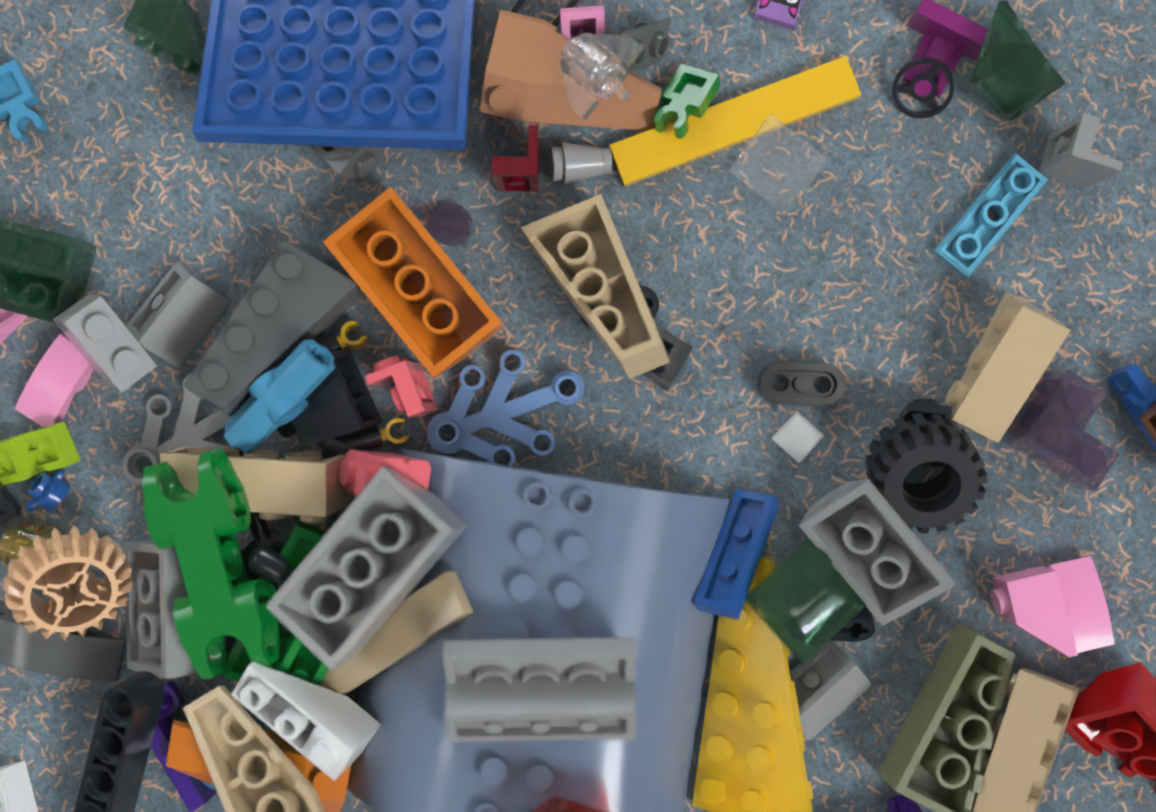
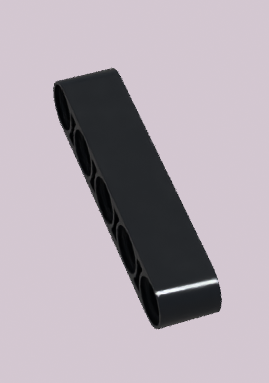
M148 671L137 672L103 694L74 812L135 811L164 699L163 685L153 673Z

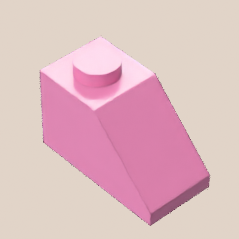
M1039 566L993 577L995 589L990 591V598L993 608L998 615H1002L1004 620L1051 649L1067 657L1078 656L1057 570Z

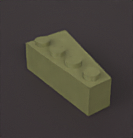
M959 623L956 624L877 772L894 791L934 812H971L975 793L980 794L984 779L981 769L986 750H991L995 736L992 727L996 711L1001 710L1015 653Z

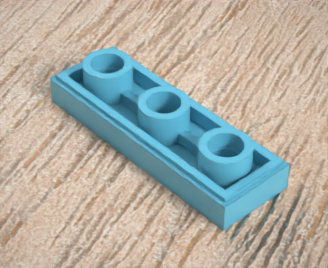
M1014 153L938 244L933 253L963 278H968L1048 179L1018 154ZM988 209L995 211L996 221L988 218Z

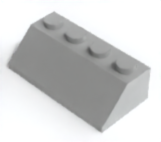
M383 466L265 607L332 671L356 657L468 525L434 494L391 468Z

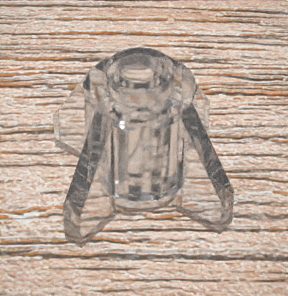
M584 33L568 40L561 52L560 66L570 107L586 120L600 103L593 96L607 99L616 94L626 103L631 95L622 87L626 78V70L622 67V62L630 67L644 50L643 47L628 35Z

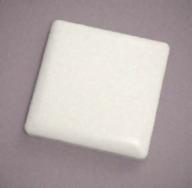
M795 411L772 437V440L798 463H801L824 435L799 412Z

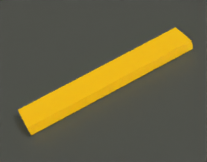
M844 56L708 107L702 118L690 115L688 118V132L681 139L676 138L674 125L676 122H670L661 133L657 132L655 127L610 144L609 148L622 184L625 187L856 100L862 94L848 58Z

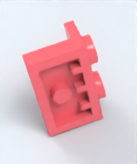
M394 356L373 365L375 372L364 376L367 385L386 386L395 383V386L390 387L392 398L400 412L406 411L407 417L425 416L438 411L421 363L408 361L407 358L399 359L398 356Z

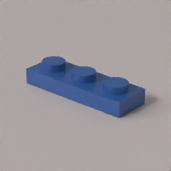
M739 489L735 490L693 601L698 611L739 620L779 507L776 496Z

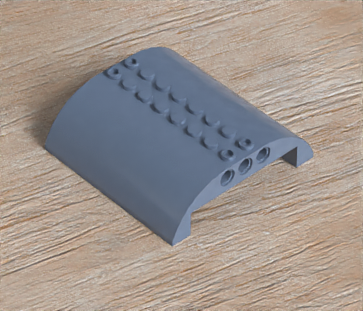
M397 446L396 454L429 461L431 472L428 491L438 497L468 525L407 597L443 573L456 571L474 613L359 685L356 704L381 725L364 751L351 764L347 789L356 798L381 812H684L714 614L698 611L693 601L732 499L689 492V494L444 456L437 452ZM578 638L635 639V739L448 742L444 718L447 688L443 663L444 641Z

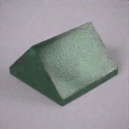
M999 1L969 83L1002 118L1012 121L1064 86L1066 82L1040 41L1008 1Z

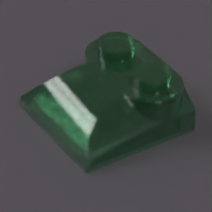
M809 539L804 540L749 590L745 600L749 607L802 665L867 606L833 567L830 557L823 550L816 548Z

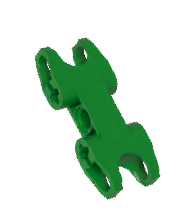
M222 448L199 454V461L197 463L199 488L195 495L183 488L175 470L167 461L144 467L143 471L144 515L153 543L161 550L175 547L188 595L179 596L173 606V617L178 637L194 669L203 680L213 678L225 670L227 659L225 650L226 635H232L240 640L250 660L266 667L272 665L279 659L280 653L278 618L265 607L274 597L273 591L269 583L264 581L263 578L248 580L236 533L246 531L251 523V512L245 488Z

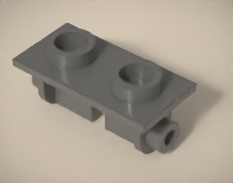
M665 18L653 23L640 22L634 28L620 32V36L605 34L598 39L595 47L596 54L604 61L615 65L613 76L615 78L660 62L670 46V36L668 33L671 19Z

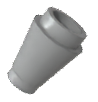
M560 142L559 146L549 147L548 162L551 181H561L562 185L609 174L612 171L610 148Z

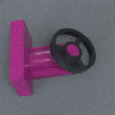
M922 0L912 12L906 26L924 34V37L912 60L901 67L893 82L892 95L898 109L907 116L918 119L930 118L941 113L949 105L953 97L954 78L952 74L962 54L981 63L994 52L1001 36L932 0ZM904 74L902 80L908 83L897 85L900 77ZM949 81L950 89L948 96L939 106L935 97H941ZM910 92L916 100H926L932 110L927 112L909 110L900 101L898 93Z

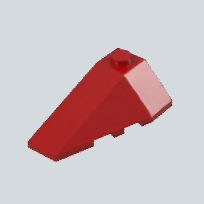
M1141 662L1100 673L1076 698L1065 730L1084 750L1098 757L1105 750L1123 761L1118 771L1131 778L1138 774L1156 781V678Z

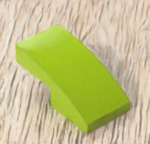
M58 422L0 440L1 483L7 485L24 481L39 473L68 467L80 461L81 459L65 422Z

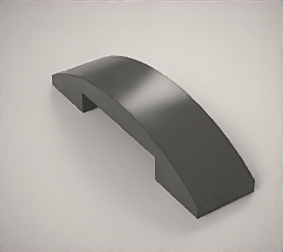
M0 612V664L62 677L108 682L118 681L126 639L86 631L84 638L78 632H70L64 641L60 637L59 632H54L45 639L41 634V629L29 633L25 628L24 622L16 623L14 618L3 616V612Z

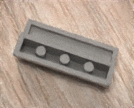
M634 638L444 641L443 663L447 682L444 718L448 742L635 739Z

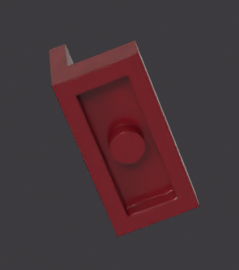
M529 122L528 157L492 156V177L497 191L539 192L540 136L538 122Z

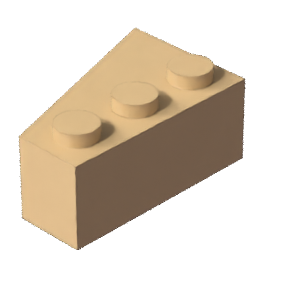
M1006 291L979 345L972 352L963 377L960 381L957 380L947 393L945 403L948 406H952L951 419L999 443L1071 330L1050 313Z

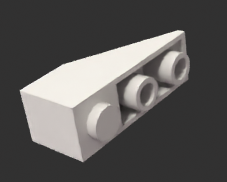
M255 662L248 665L231 696L333 781L364 751L381 725L349 697Z

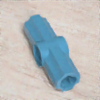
M313 339L304 340L279 367L264 373L253 382L249 388L252 396L224 424L225 434L223 436L232 447L242 450L245 454L254 452L279 426L287 424L300 415L308 405L306 398L335 369L333 364L334 357L325 346L316 343Z

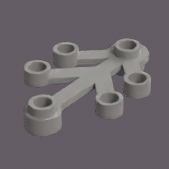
M192 373L186 375L182 382L184 396L173 438L160 445L164 420L173 414L174 402L169 396L164 394H155L147 400L146 411L148 416L141 443L127 451L122 464L123 472L131 483L143 486V472L139 468V461L143 457L149 458L152 465L160 463V453L180 447L235 448L205 440L223 429L224 424L231 417L218 410L196 424L202 399L195 396L184 386ZM158 399L164 400L167 405V409L162 415H158L154 411V403Z

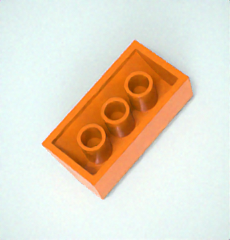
M389 187L323 241L433 378H436L471 355L505 327L392 187Z

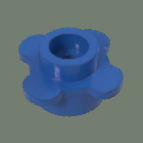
M63 468L56 469L51 475L44 472L32 482L28 489V494L32 496V499L28 502L26 509L33 511L37 506H40L49 512L62 502L70 489V484L62 479L65 473Z

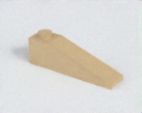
M218 686L183 707L226 812H325L313 786L241 704L231 696V693L225 686Z

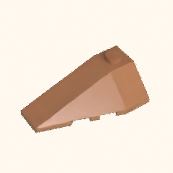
M505 10L500 11L485 70L480 112L521 122L646 131L653 129L654 116L657 112L662 92L661 88L634 72L619 78L613 77L615 65L604 61L592 53V48L579 41L577 44L558 33L556 26L543 19Z

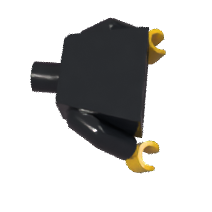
M346 322L341 328L340 336L334 337L330 335L317 342L319 345L325 346L333 355L335 369L306 398L308 405L305 410L292 421L277 428L282 436L290 437L297 433L301 443L305 446L318 443L324 451L346 455L349 449L371 450L381 447L383 441L390 440L398 444L405 442L410 435L400 439L393 438L390 435L389 430L392 424L405 421L401 418L390 420L385 428H377V425L382 424L383 421L350 349L358 350L366 344L368 337L365 335L356 341L347 339L348 332L360 326L358 322Z

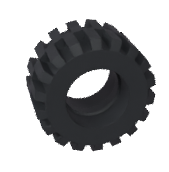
M922 413L912 414V420L905 422L902 416L894 420L896 426L891 430L887 426L880 430L881 440L873 439L869 446L872 455H866L865 464L868 470L866 474L870 482L910 530L915 526L918 533H929V529L936 527L938 532L947 530V524L954 522L957 526L965 521L963 515L966 512L973 514L977 510L978 506L975 500H983L986 490L982 484L988 483L987 473L984 469L985 464L969 435L963 428L960 429L957 422L950 418L944 422L940 414L931 413L929 419H925ZM930 461L946 463L942 472L931 481L921 484L904 482L906 475L914 467Z

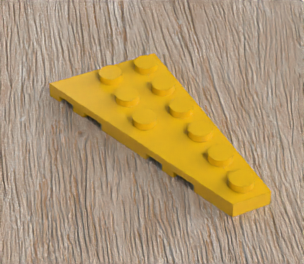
M761 556L739 620L723 616L718 618L692 806L711 812H813L811 804L813 792L811 781L807 780L803 752L806 749L794 680L791 681L787 659L790 653L788 641L784 640L780 617L782 605L773 558Z

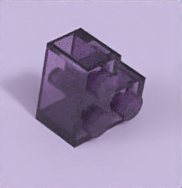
M1071 370L1050 372L1005 442L1074 488L1096 491L1120 455L1083 431L1106 393Z

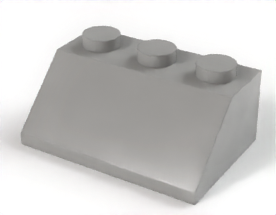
M869 479L845 482L814 502L799 524V527L882 626L954 587L955 582Z
M152 540L124 541V553L132 570L130 573L132 588L131 592L126 593L128 600L125 606L127 669L138 672L148 671L163 679L198 674L179 640L173 617L175 600L179 596L188 595L175 547L161 550Z

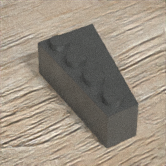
M282 240L184 386L198 398L232 417L252 396L249 388L253 382L264 373L279 367L304 340H314L320 333L324 334L336 323L335 320L347 308L352 307L362 297L359 286L355 281L287 241Z

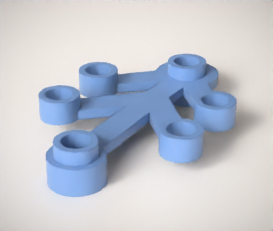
M508 350L500 358L501 370L482 411L465 417L475 391L480 390L486 382V374L483 369L476 365H468L460 372L459 379L461 385L449 412L439 413L430 421L427 427L428 441L440 453L453 454L464 449L497 464L495 461L496 452L504 449L511 456L508 466H513L516 461V454L511 447L507 445L494 446L471 434L489 427L530 446L531 450L537 455H548L555 448L553 434L547 430L536 431L511 418L556 401L563 405L575 404L584 394V382L575 372L563 371L553 378L550 386L505 402L516 376L521 374L526 366L525 358L519 351ZM511 355L518 356L521 360V365L516 371H509L505 367V360ZM470 370H476L480 373L481 380L476 386H469L465 381V376ZM571 380L575 383L576 390L573 395L564 396L560 393L559 386L562 381ZM447 424L453 426L456 431V435L451 441H445L440 435L441 428ZM544 434L550 438L551 446L546 451H540L535 447L534 441L538 435Z

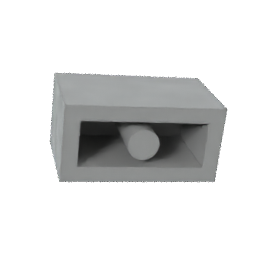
M88 294L53 319L107 386L120 393L124 392L157 367L100 295Z

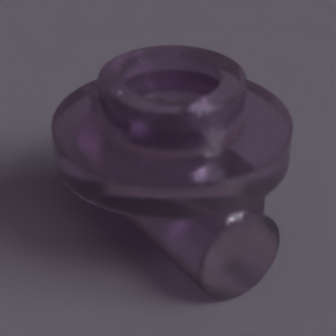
M448 203L438 207L435 211H429L427 227L431 229L433 236L441 244L458 246L470 237L473 229V218L461 205Z

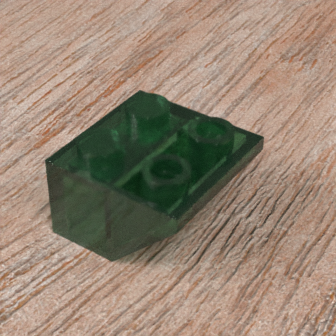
M0 218V309L55 323L53 319L74 305L86 291L98 246L77 238Z

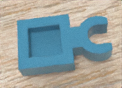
M15 59L0 66V119L5 121L10 118L9 129L12 135L24 143L30 141L25 133V126L33 121L38 130L44 133L49 131L46 119L32 109V106L42 100L24 66Z

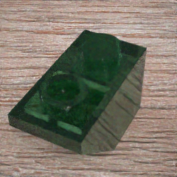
M136 0L123 26L124 29L136 38L134 45L156 58H159L161 52L174 57L173 65L193 76H197L199 70H202L206 38L195 10L185 0Z

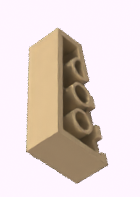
M601 194L521 227L535 254L628 379L670 363Z
M219 447L176 448L160 453V463L167 461L175 470L183 488L195 495L199 488L197 470L199 454L218 449ZM222 448L245 488L250 512H259L260 519H283L287 514L300 515V521L306 523L327 521V516L351 505L358 497L344 492L339 481V467L346 455L340 454L332 458H323V450L305 449L304 452H289L284 454V457H280L279 449L262 448L240 456V449Z
M1030 668L1019 669L1018 674H1013L1006 692V697L1010 699L1005 714L1000 713L995 722L993 732L995 733L994 738L996 742L992 754H985L981 769L984 779L980 794L978 793V796L975 795L971 812H1036L1076 701L1079 687Z

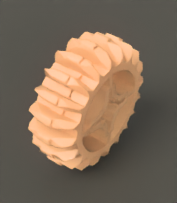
M74 525L69 534L61 535V532L54 527L51 533L52 538L45 540L36 535L33 540L34 548L21 546L18 551L19 559L10 560L8 565L9 574L5 575L6 578H4V590L7 591L5 594L6 606L12 610V616L16 623L24 622L25 628L29 633L41 629V634L47 639L54 632H59L60 637L65 641L70 632L77 631L84 638L87 631L86 628L94 626L102 630L103 618L116 620L117 607L126 606L128 600L126 593L131 592L132 588L131 566L129 561L126 560L124 550L120 545L114 546L113 539L109 535L99 538L97 531L93 528L84 535H80L79 529ZM90 564L98 567L105 573L104 579L97 578L93 572L88 571ZM32 588L41 589L44 595L51 597L50 600L46 601L38 597L32 591Z

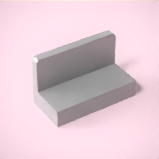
M1082 113L1050 133L1038 172L1044 176L1088 188L1121 172L1123 162L1091 152L1101 118Z
M176 261L126 327L143 348L178 367L227 307L229 301L223 295L203 283L191 270Z
M824 641L790 672L791 681L794 680L802 731L805 738L811 740L871 686L870 681L835 641Z

